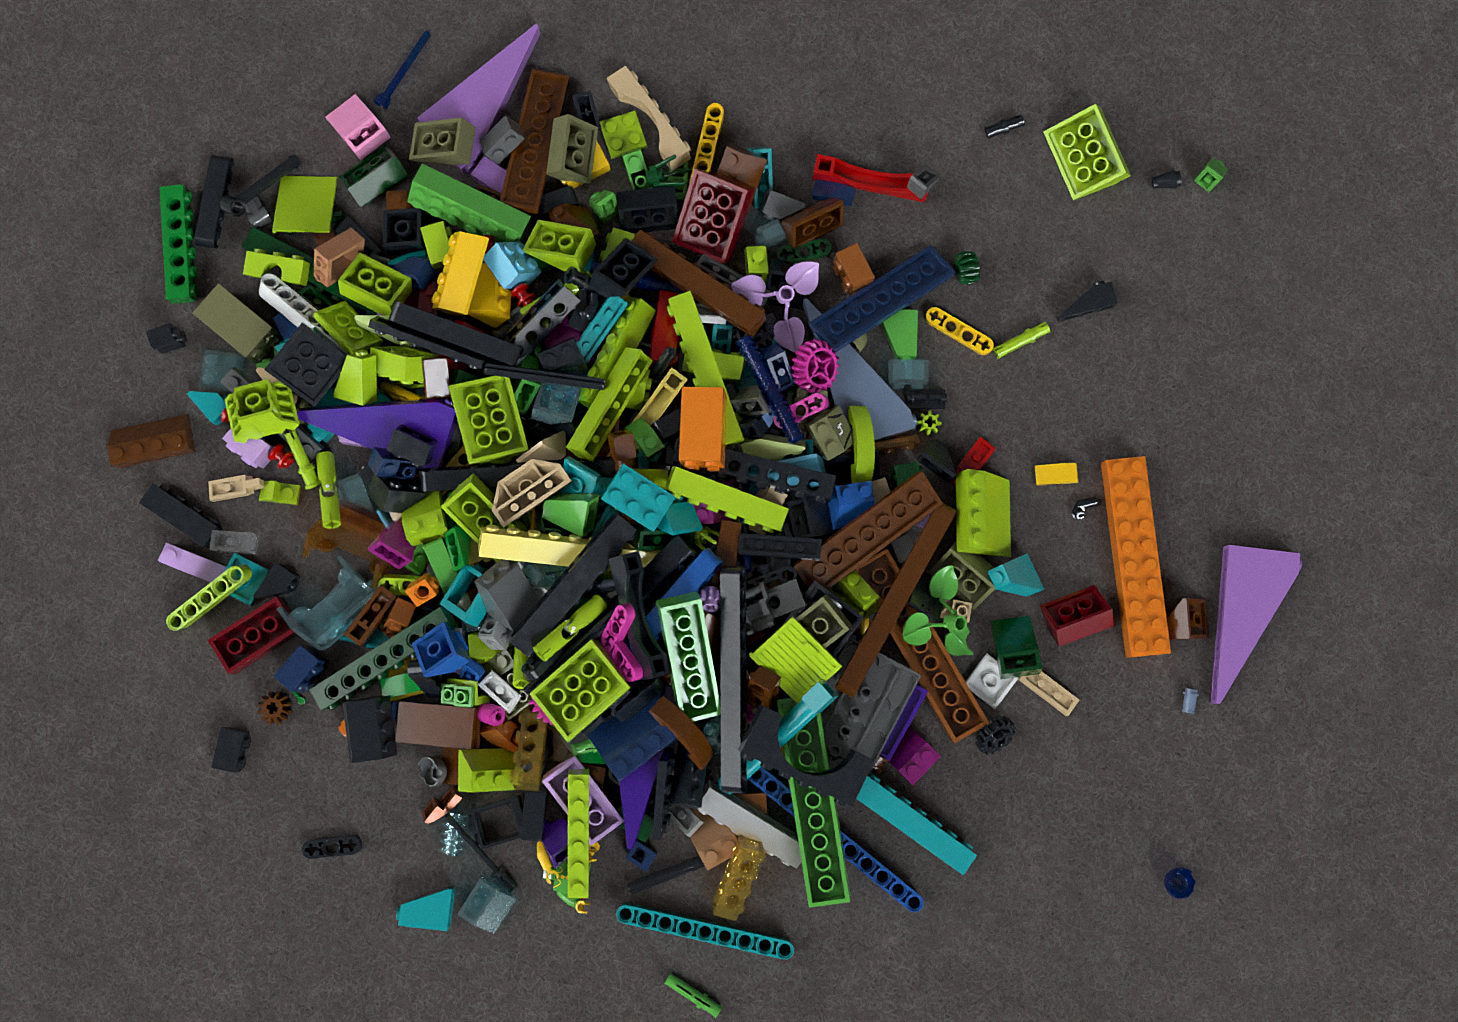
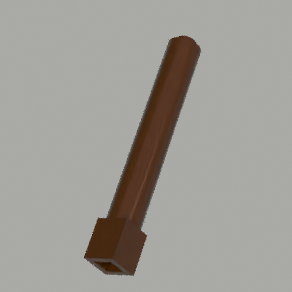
M627 429L608 433L610 453L614 459L616 473L622 464L630 468H636L634 457L637 456L633 433ZM622 513L623 518L629 523H638L634 519Z

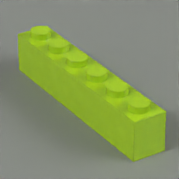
M629 297L627 300L629 304L615 322L610 334L606 337V342L598 353L595 363L588 372V376L604 378L606 381L626 347L637 349L656 310L641 298ZM580 387L576 400L589 409L600 390Z
M628 347L624 349L605 381L604 390L599 391L566 446L578 458L589 461L595 459L607 439L608 433L613 429L652 363V360L643 351Z
M672 466L664 490L669 491L678 499L683 496L688 498V503L699 506V503L707 505V510L718 513V510L726 512V517L735 520L737 517L743 518V523L754 527L756 524L762 525V530L774 533V530L781 532L789 510L786 507L676 466Z
M569 769L568 898H588L589 769Z

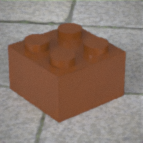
M858 243L836 253L832 268L835 275L840 276L842 279L841 287L845 293H849L851 296L874 281L875 277Z

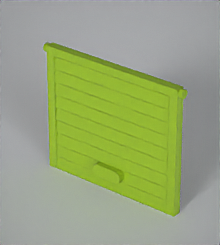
M286 175L282 177L272 228L273 233H330L337 177Z
M793 616L753 653L750 652L748 654L759 666L761 665L782 677L780 687L797 704L819 681H827L842 667Z

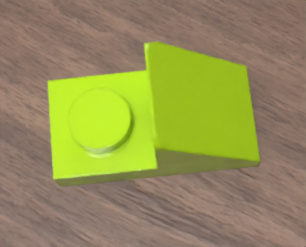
M264 481V488L260 489L259 501L298 505L301 486L279 483L277 481Z

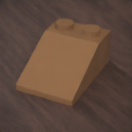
M691 808L704 822L690 838L707 870L743 851L737 836L728 826L718 824L712 816L700 813L697 808Z

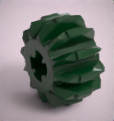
M964 251L957 254L954 258V266L958 281L962 285L977 282L981 271L976 254L972 251Z

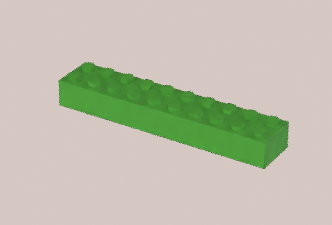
M792 698L777 700L778 712L782 715L781 719L797 705ZM822 712L813 717L784 745L786 760L790 765L799 770L823 772L831 769ZM791 777L789 783L809 908L850 902V888L836 802H834L835 798L830 795L825 798L815 792L816 788L811 786L808 789L797 784V779Z

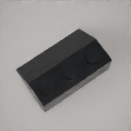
M675 186L617 192L621 230L635 234L639 230L653 232L676 229L679 220Z
M625 238L593 271L589 287L604 297L626 296L658 262V259Z
M390 695L371 696L343 702L350 763L396 756L397 747Z

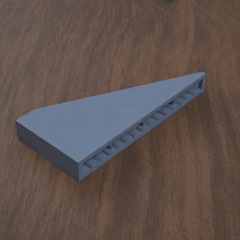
M808 299L803 300V307L809 324V322L822 314ZM810 328L813 339L820 340ZM848 344L837 351L836 356L839 357L837 363L841 366L837 367L839 374L835 375L836 381L831 382L832 387L828 388L833 407L839 405L848 421L847 406H867L872 421L875 442L914 431L915 425H917L915 414H911L907 405L855 349ZM853 444L847 450L854 448Z

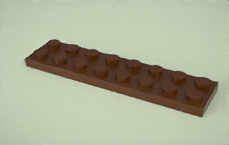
M535 69L531 71L519 120V125L525 139L511 152L499 200L519 211L538 214L547 178L546 172L554 118L562 115L570 77L567 75Z
M919 470L822 542L820 561L799 559L791 566L796 570L797 575L807 589H809L814 580L830 588L943 503L924 473Z

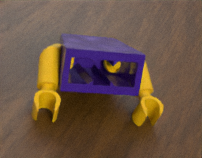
M558 819L552 824L545 820L542 842L539 841L537 843V858L543 870L547 872L546 881L551 884L548 877L550 874H554L556 880H558V873L552 870L551 867L556 868L568 860V822L563 819ZM598 842L592 845L597 851L599 850L600 845Z

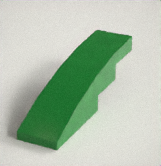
M453 491L447 494V498L453 493ZM446 513L449 531L444 533V538L453 570L457 572L468 565L470 536Z

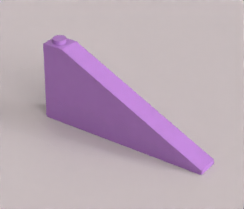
M537 24L528 29L417 117L419 122L462 117L476 127L470 164L456 165L463 175L471 173L482 157L483 149L480 140L498 123L541 34Z
M1235 545L1223 547L1210 703L1220 704L1251 654L1299 574V570L1302 567L1300 553Z

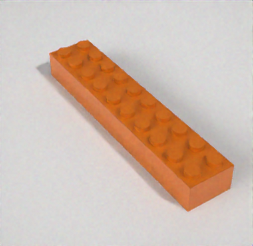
M1142 456L1105 460L1101 463L1125 657L1170 654L1171 649L1146 458Z

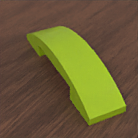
M847 406L848 423L853 427L854 464L851 465L852 484L872 482L875 462V441L871 417L867 406Z

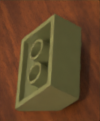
M569 114L554 118L546 174L562 181L591 183L598 127Z
M956 541L929 571L934 575L940 568L953 565L958 580L956 596L964 602L972 603L971 609L973 610L995 590L987 572L994 567L979 554L957 552Z

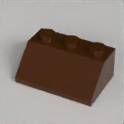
M731 144L726 147L717 174L755 187L747 210L748 213L768 159L735 144Z
M834 197L822 200L817 205L805 208L800 213L788 216L781 221L782 233L792 249L843 226L844 202L842 199Z

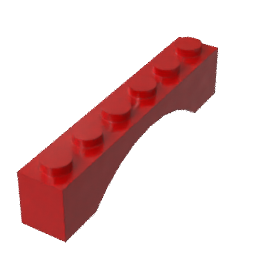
M817 154L812 180L837 182L855 189L924 203L928 196L927 193L921 200L907 188L909 179L914 173L898 174L872 171L851 165L835 157Z

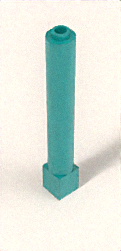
M825 680L815 684L801 698L802 700L780 720L778 728L780 748L838 697L837 693ZM756 759L753 762L747 760V779L761 767L760 761ZM720 776V777L718 778V783H719V784H718V787H719V789L722 791V789H721V776Z

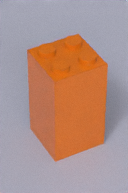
M682 387L679 461L688 471H699V468H707V471H719V468H725L727 395L723 387Z

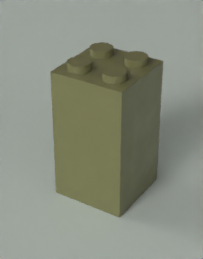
M219 283L193 312L197 318L255 365L267 359L268 352L272 348L274 349L273 346L281 342L282 336Z

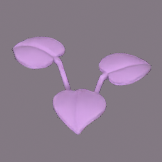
M801 262L790 267L785 279L792 286H782L778 292L774 291L765 294V282L756 275L744 276L731 284L733 292L743 294L749 299L748 302L753 305L758 304L761 306L763 297L776 296L779 303L785 304V321H778L774 325L775 337L773 338H775L780 346L792 352L799 349L804 339V325L797 317L788 320L789 302L794 297V288L801 295L810 294L816 289L819 279V263Z

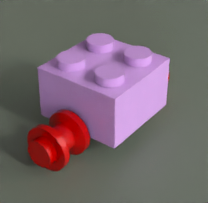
M225 408L221 413V421L223 423L229 422L227 409ZM230 429L222 438L227 442L225 446L228 449L242 456L241 459L255 468L259 466L264 469L270 461L275 459L278 461L280 469L288 468L294 461V455L291 451L287 453L283 451L284 445L280 443L273 446L263 437L259 440L248 439L246 443L234 442L232 430Z

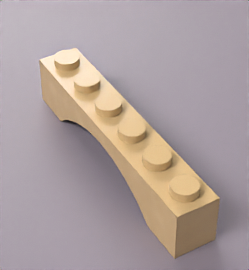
M624 66L607 77L610 89L620 102L639 108L653 120L659 131L661 158L664 160L674 154L676 155L675 159L666 163L669 169L674 171L691 159L689 153L691 151L690 146L686 141L682 142L679 138L680 133L677 128L670 126L667 115L658 110L659 105L654 98L650 99L646 87L638 83V77L633 70L629 71Z

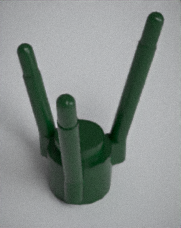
M674 154L655 165L649 166L650 170H646V178L649 186L653 185L654 187L687 185L686 181L663 180H665L664 177L690 172L693 168H684L663 173L662 169H658L675 159L676 155Z

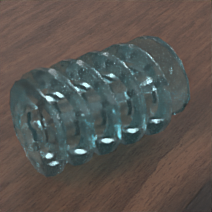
M449 813L461 827L468 825V822L463 819L469 817L468 814ZM449 822L443 823L442 826L447 828V831L441 832V835L446 836V839L440 840V843L444 844L445 847L439 848L438 851L451 856H464V854L458 851L465 849V846L459 844L465 842V840Z

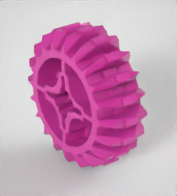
M813 339L805 342L804 345H800V351H795L796 358L791 359L794 362V365L790 367L794 370L791 376L795 377L794 382L798 384L800 389H807L809 393H820L821 390L826 391L827 388L832 387L831 382L836 381L835 375L839 374L837 367L841 365L837 363L839 357L836 356L837 351L833 353L832 348L823 340Z

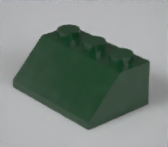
M384 145L340 175L339 178L359 206L362 207L363 205L370 204L373 198L379 194L386 193L389 187L395 183L402 182L408 173L390 148Z

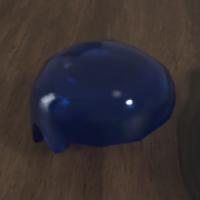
M1178 867L1171 869L1166 874L1164 885L1171 897L1185 899L1193 893L1196 880L1192 877L1190 869ZM1174 879H1179L1182 885L1174 881Z

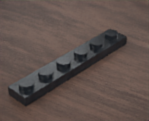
M376 316L370 319L368 327L375 329L374 331L378 334H388L397 341L410 342L416 348L429 349L435 355L448 356L451 361L467 363L470 368L481 369L488 362V356L383 317Z

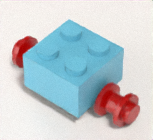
M483 235V237L489 238L483 260L504 289L514 288L510 295L513 298L517 297L519 299L517 305L520 308L533 302L536 296L534 293L529 294L527 289L541 273V270L538 268L537 262L523 251L525 245L520 241L498 242L494 244L495 237L493 235Z

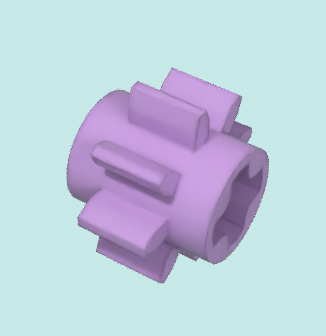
M708 586L701 590L699 596L702 600L703 609L707 612L718 610L720 608V590L714 586Z

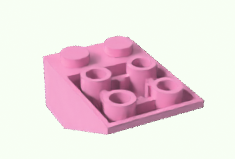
M356 94L325 117L360 161L391 138L384 126Z

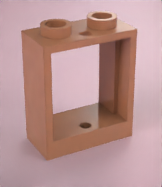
M349 228L314 249V277L316 280L322 282L326 287L337 282L359 252L364 254L365 239L355 230Z

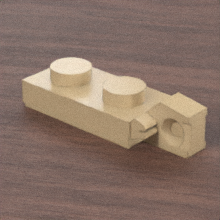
M240 475L209 481V499L212 502L254 494V490L264 488V480L260 478L253 479V476Z

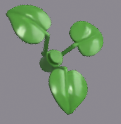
M948 565L940 568L932 576L929 590L931 596L939 598V601L951 614L945 616L944 623L929 624L928 617L924 613L916 612L911 614L903 628V640L911 645H923L931 638L930 627H945L949 630V633L944 637V647L947 652L955 656L973 655V652L966 644L967 635L970 633L966 618L957 615V611L953 610L944 601L952 599L958 591V580L954 572V566Z

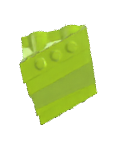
M269 379L235 387L234 392L225 399L234 442L246 443L248 439L259 440L271 434H282L285 429L295 430L299 426L292 390L280 381L271 383Z

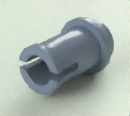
M1185 689L1181 712L1195 714L1196 699L1199 696L1197 694L1198 690Z

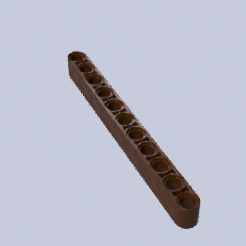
M944 502L930 515L835 686L836 689L852 698L862 684L957 512L956 509Z

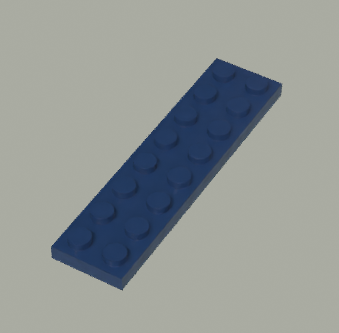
M930 245L809 322V327L820 340L827 342L834 353L953 277L955 270Z

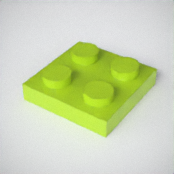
M635 111L600 122L601 131L611 159L621 156L623 152L638 147L640 149L647 148V143Z

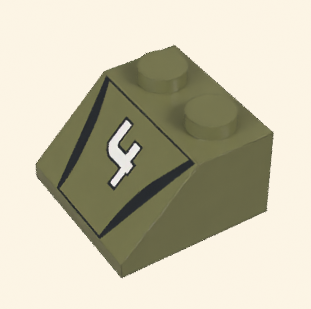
M839 405L804 424L822 459L829 461L846 451L853 444V430Z

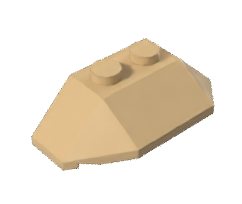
M531 459L498 482L492 512L501 525L505 527L570 483L571 479L560 464Z

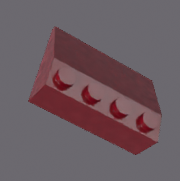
M695 168L672 242L699 254H706L723 264L730 261L755 187L736 179Z

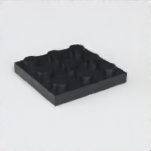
M301 322L264 370L315 407L340 376L347 355L305 323Z

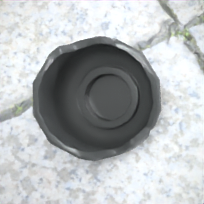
M426 756L420 759L418 766L422 770L419 776L424 779L425 784L429 787L443 784L447 775V766L444 760L437 756Z

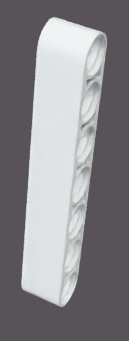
M273 274L262 276L259 295L295 326L298 327L303 322L310 328L316 327L319 335L344 354L349 355L313 317L314 313L318 311L277 276Z

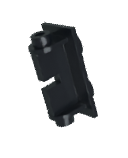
M906 389V405L909 409H945V402L947 401L945 390Z

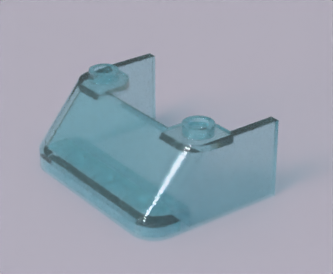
M340 555L337 559L344 567L338 574V581L341 585L313 609L310 610L305 606L298 607L289 614L282 607L279 606L277 608L291 630L318 650L329 648L342 637L375 593V590L359 572Z

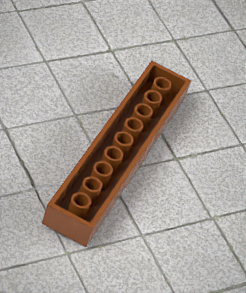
M888 549L869 558L854 569L879 596V608L900 571ZM907 601L891 629L889 637L907 668L921 675L917 684L928 690L925 696L926 701L950 742L956 743L984 727L985 724H989L933 627H930V640L923 645H911L903 640L902 632L907 618L911 614L919 612L909 605Z

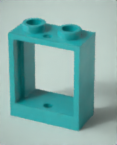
M476 563L473 566L468 564L460 570L440 605L462 621L478 627L487 612L479 592L468 610L458 604L474 577L477 576L479 578L484 574L485 569Z

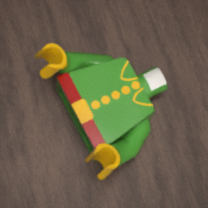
M596 849L589 850V873L591 862L597 861V859H593L591 853L597 852ZM566 860L558 867L552 868V870L558 873V880H556L554 874L548 876L550 880H554L553 890L556 891L557 896L566 904L576 908L578 913L587 914L588 912L584 910V905H590L589 901H582L585 898H568V860ZM544 870L543 879H546V870Z

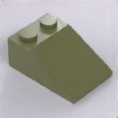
M462 117L415 123L409 159L412 161L447 165L470 164L476 127Z

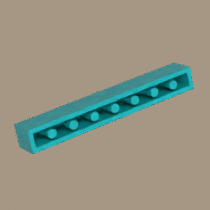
M870 773L866 777L856 799L964 875L977 856L971 851L973 847L964 840L962 843L956 840L958 836L950 830L944 832L940 829L943 826L933 818L931 821L926 819L927 814L918 807L915 810L912 809L910 801L903 796L900 799L894 796L895 790L888 785H885L883 788L878 784L880 780Z

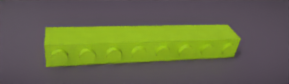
M691 291L669 298L670 305L667 306L670 317H675L676 323L673 326L677 336L681 334L683 341L679 343L683 354H688L689 360H686L689 371H694L696 378H693L695 387H723L727 395L725 448L744 442L745 440Z

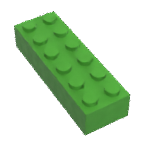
M424 164L420 166L412 181L408 197V203L412 204L415 208L427 211L432 216L439 217L453 226L466 230L470 234L479 236L493 235L495 237L494 244L498 242H521L531 217Z
M696 591L657 600L656 604L676 706L692 722L721 715L720 699L701 597Z

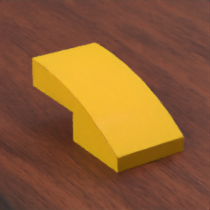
M1077 463L1035 465L1036 485L1078 483Z

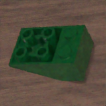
M1030 616L990 621L1000 679L1040 674L1042 671L1041 658Z

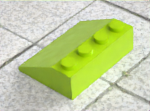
M1097 104L1043 132L1073 200L1112 186L1131 176L1103 111Z
M491 376L448 386L469 464L512 458L523 455L529 450L510 378Z
M966 469L956 474L957 552L1011 557L1009 480L986 471Z
M591 639L535 688L530 695L563 738L570 742L631 687L600 641Z

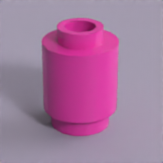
M487 702L478 706L477 717L481 722L498 726L505 719V711L501 706Z

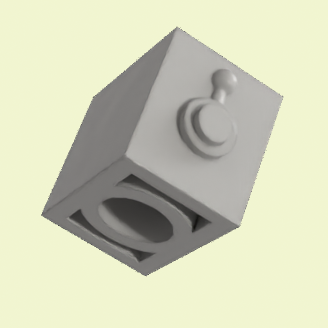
M488 614L478 637L491 650H506L510 643L507 636L511 630Z

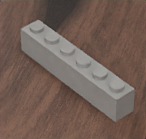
M708 780L704 786L702 807L697 808L700 813L712 816L718 824H725L738 836L743 835L752 845H759L764 848L767 854L777 856L785 865L798 868L802 860L797 833L765 815L734 794L723 793L716 783Z

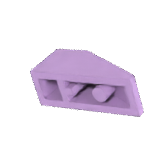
M170 543L165 544L158 559L161 563L209 582L215 580L226 569V566Z

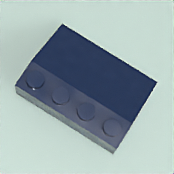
M658 695L630 719L619 721L613 717L607 722H602L588 736L607 766L620 782L677 740V737L669 728L661 726L649 712L661 695Z

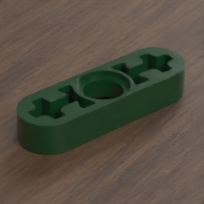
M824 238L812 240L794 248L796 249L795 255L797 258H794V255H789L788 259L785 260L784 257H780L783 251H786L787 254L793 253L792 247L786 245L778 249L776 257L777 260L789 261L792 264L824 258L830 254L832 245L829 240ZM820 244L828 246L825 252H822V250L819 249L815 250V255H813V248L811 245H814V249L819 248ZM806 247L810 253L808 256L803 257L799 254V249Z

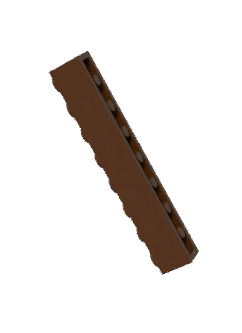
M639 230L632 239L633 243L658 259V262L650 270L683 292L691 291L695 300L753 338L766 321L765 310L760 305L751 304L746 296L741 293L736 294L728 284H721L713 274L709 272L706 274L698 264L688 262L683 254L679 252L677 254L674 253L669 245L664 242L659 243L651 233H644Z

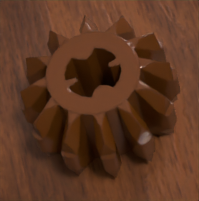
M270 691L268 696L263 695L262 700L264 702H258V706L262 707V710L257 711L258 714H264L261 720H268L269 725H273L274 722L280 725L282 720L287 721L288 716L285 713L292 714V710L287 709V706L293 705L292 702H286L289 696H282L281 691H277L276 694L274 691ZM272 705L278 707V710L274 711V709H272Z

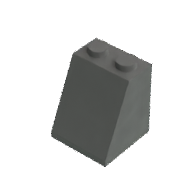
M501 559L475 580L487 614L511 631H514L540 600L520 566L512 560Z

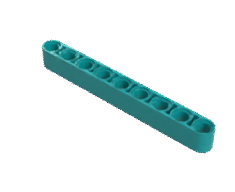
M633 903L621 904L616 912L617 919L623 924L783 960L791 958L794 954L792 942L784 937ZM621 909H630L631 916L628 918L623 917ZM647 912L651 915V920L643 922L640 915ZM668 917L671 920V924L664 927L661 925L660 919ZM687 921L691 924V929L683 931L680 928V924ZM708 926L711 932L709 935L704 936L700 933V928ZM727 930L731 936L729 939L723 940L719 936L720 932ZM742 935H748L751 940L748 944H741L739 938ZM761 940H769L770 946L767 949H762L759 946ZM782 944H788L790 950L787 953H781L779 947Z

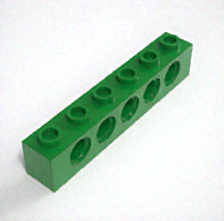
M183 184L160 186L166 300L172 304L195 302L198 288L194 284L197 270L195 265H193V258L196 257V252L192 246L195 234L193 228H191V221H193L194 217L189 203L192 202V194ZM181 204L179 209L174 210L176 205ZM182 222L181 226L176 229V225ZM183 241V244L177 248V244ZM184 259V263L178 266L179 261ZM185 278V282L179 285V281Z

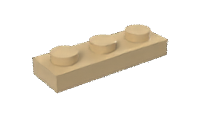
M1042 671L1040 674L1022 676L1018 679L1065 716H1069L1079 702L1077 697Z

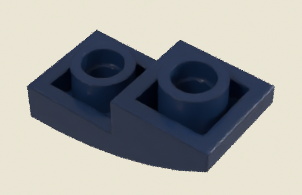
M816 180L812 198L813 200H827L834 197L842 199L844 206H852L856 190L845 184Z

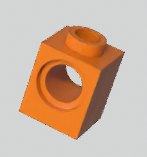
M428 572L411 582L405 592L416 607L438 594L440 584L436 577H432ZM420 586H426L429 591H423Z

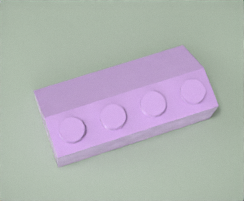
M576 756L559 763L543 775L542 782L567 815L568 770L585 769ZM589 774V844L592 846L623 823L624 819Z

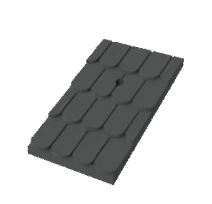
M850 637L837 659L842 667L826 681L837 693L838 697L822 711L830 768L841 763L850 750L853 749L874 760L867 775L869 776L921 675L878 653L853 698L836 689L835 686L859 644L858 641Z

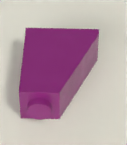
M401 516L391 522L368 547V551L398 569L413 561L415 546H412L406 539Z

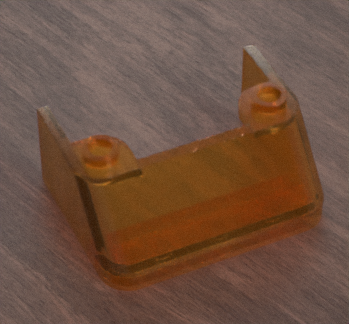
M339 506L341 525L333 529L332 522V529L324 528L321 517L306 534L302 557L306 558L314 549L327 553L333 551L336 547L370 561L369 571L373 574L371 588L375 589L380 579L388 573L391 564L368 551V547L386 527L382 523L346 507Z

